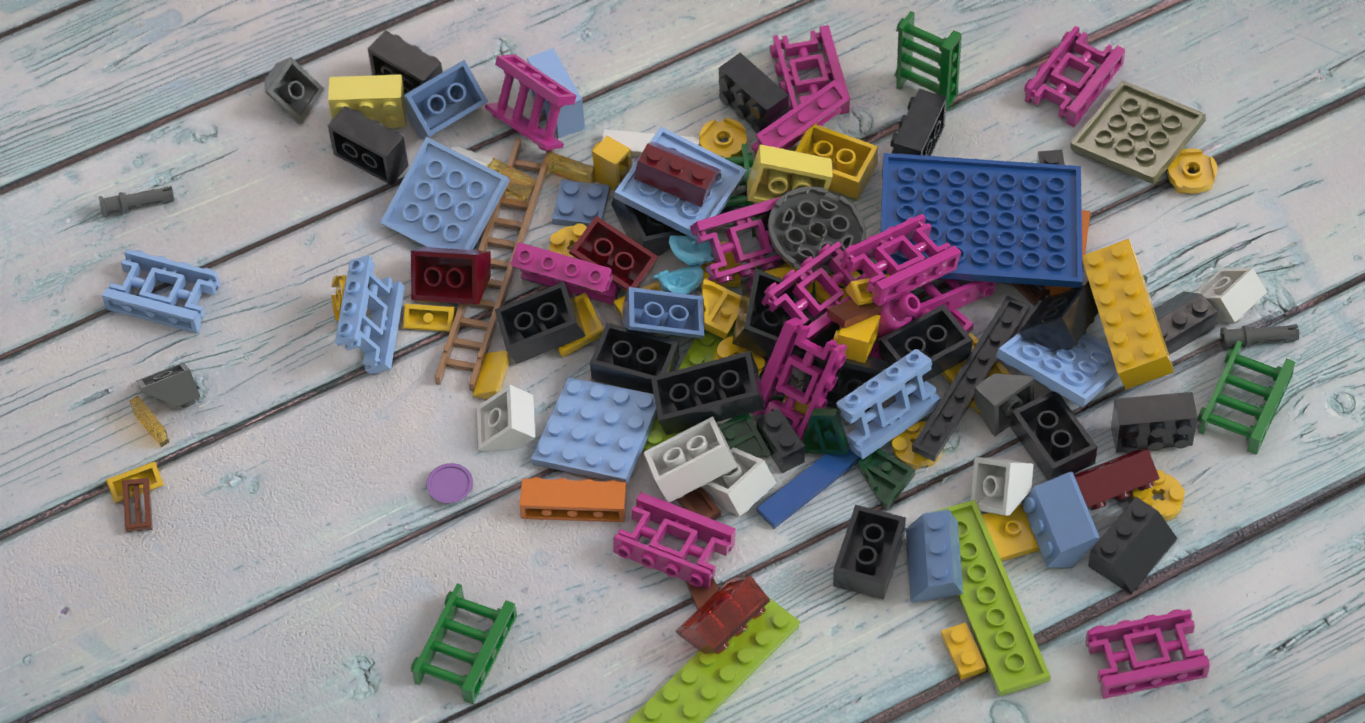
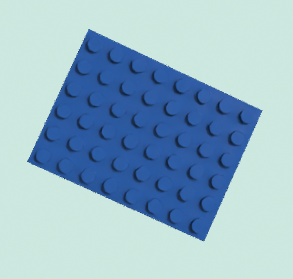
M893 153L883 154L880 233L886 231L891 226L895 227L911 217L914 218L923 214L926 217L925 224L929 223L932 226L929 238L937 247L949 243L951 247L956 246L961 251L957 269L939 277L940 279L1072 288L1082 287L1081 166ZM913 238L909 240L913 245H916ZM901 251L889 255L898 265L909 261ZM925 252L922 253L925 259L929 258Z

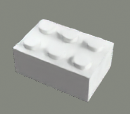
M713 417L644 452L654 479L667 502L679 499L696 488L702 487L738 467L725 437Z

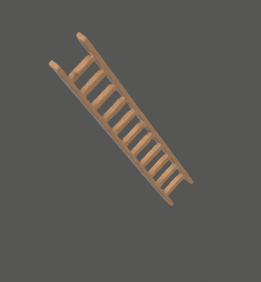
M516 138L504 176L511 179L514 168L537 171L539 175L536 183L511 179L486 225L478 250L486 251L488 245L511 249L513 253L510 262L491 258V267L507 270L503 281L489 279L487 287L500 289L496 302L481 299L477 305L459 304L435 374L436 384L441 385L446 367L472 371L469 390L474 391L485 355L488 353L498 323L495 309L504 305L516 269L510 263L517 243L525 242L554 155V149L550 152L546 151L542 164L518 160L522 142L520 138ZM513 187L533 191L530 202L504 198L507 188ZM501 206L526 210L523 222L498 218ZM500 226L520 230L517 241L491 237L494 227ZM467 306L493 310L490 321L485 322L464 318ZM460 326L486 330L483 342L457 338ZM453 347L479 351L476 363L450 359Z

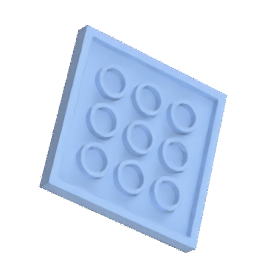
M660 127L650 142L654 141L721 169V173L703 206L699 207L635 180L637 161L615 190L613 198L696 240L697 236L692 235L690 226L696 221L719 215L744 179L747 170Z
M426 137L380 223L425 247L473 250L511 179Z
M1087 332L1079 339L1076 347L1070 350H1064L1063 348L1056 351L1026 339L1018 333L1001 346L996 354V357L1004 361L1008 366L1018 369L1027 376H1032L1051 391L1061 394L1072 403L1081 407L1085 406L1119 377L1109 345Z
M568 377L532 455L533 465L608 481L617 480L619 482H626V485H628L657 418L654 394Z

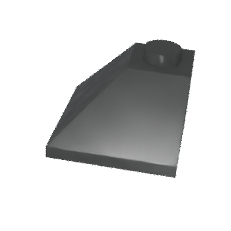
M292 57L276 63L264 80L265 93L298 124L304 121L325 89Z
M184 362L136 380L143 393L176 407L180 405L182 408L189 407L196 403V399L201 398L191 371Z
M993 374L987 379H982L974 387L975 404L994 436H997L1011 426L1013 410L1034 401V378L1032 376Z

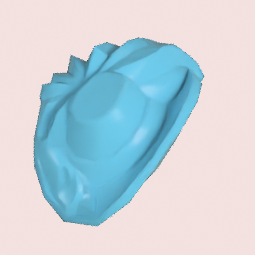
M670 236L669 244L673 253L687 265L701 266L703 263L708 264L715 260L709 241L697 244L696 240L690 236Z
M691 265L672 272L667 270L661 271L654 275L653 279L660 283L659 289L661 291L688 294L699 287L703 280V270L699 265Z

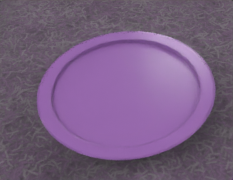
M455 463L438 466L430 473L427 479L429 494L435 500L443 503H454L464 499L470 493L473 486V477L469 470Z

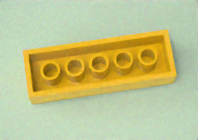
M1129 238L1083 255L1082 261L1116 370L1125 389L1127 390L1174 373L1143 273Z

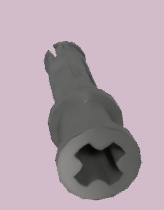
M172 185L133 194L119 192L117 196L98 197L103 218L107 217L108 214L118 212L126 214L129 212V209L175 201Z
M1297 324L1263 328H1250V326L1246 325L1240 329L1229 330L1223 327L1220 329V343L1223 350L1235 347L1237 341H1241L1244 348H1249L1252 344L1299 340L1300 333L1299 329H1297Z

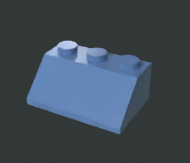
M465 60L404 95L408 118L420 139L432 136L488 102Z
M633 287L628 288L622 306L623 326L627 329L704 338L703 296Z
M1068 472L1035 486L1021 501L1047 567L1073 568L1100 539L1073 472Z
M949 509L922 514L906 528L911 602L915 603L963 594L958 521Z

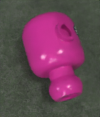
M906 293L901 297L882 304V311L878 314L881 317L877 339L911 322L913 316L917 315L920 310V301L914 294Z

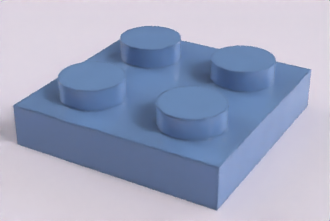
M562 179L552 217L553 224L563 226L584 224L588 227L595 216L603 220L610 194V185Z

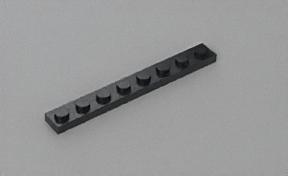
M1007 295L913 443L912 452L934 462L936 461L975 399L974 387L982 379L988 378L999 360L996 357L998 349L1014 337L1029 313L1030 305Z

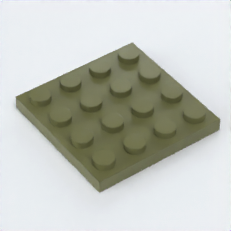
M1122 80L1071 141L1070 147L1075 152L1155 184L1204 124L1206 114Z

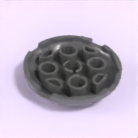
M801 187L787 192L777 200L769 215L768 234L775 251L787 264L799 270L801 269L800 265L807 258L812 256L814 259L819 256L818 252L827 244L832 246L839 241L842 244L840 250L843 252L848 246L866 240L867 233L862 216L856 207L842 195L839 198L834 194L826 192L827 189L820 187ZM833 257L814 270L813 273L822 267L828 275H834L833 271L828 267Z

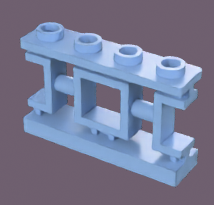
M126 249L124 253L126 259L122 260L121 265L123 272L128 273L122 286L110 283L109 288L105 289L102 297L106 310L198 333L202 326L200 319H203L205 314L203 307L198 306L197 303L203 292L215 295L216 290L219 289L220 281L217 272L209 268L191 266L186 262L171 261L163 256L156 257L139 250ZM141 270L150 272L147 279L138 278ZM157 281L174 285L169 297L151 293ZM186 282L195 284L192 291L184 290ZM133 287L141 288L139 296L130 294ZM179 299L187 300L185 308L176 306Z
M367 255L349 262L335 343L338 346L345 345L346 350L361 349L364 352L363 364L365 365V370L372 375L391 369L405 286L400 281L392 283L390 277L379 280L373 274L375 263L372 262V257ZM367 307L372 311L371 319L366 316Z
M918 349L913 350L837 402V407L843 411L841 416L851 424L855 422L856 429L846 436L849 449L861 459L866 458L933 412L941 401V397L935 394L937 392L936 387L927 381L923 383L922 375L932 369V361ZM895 394L896 402L883 410L882 403Z

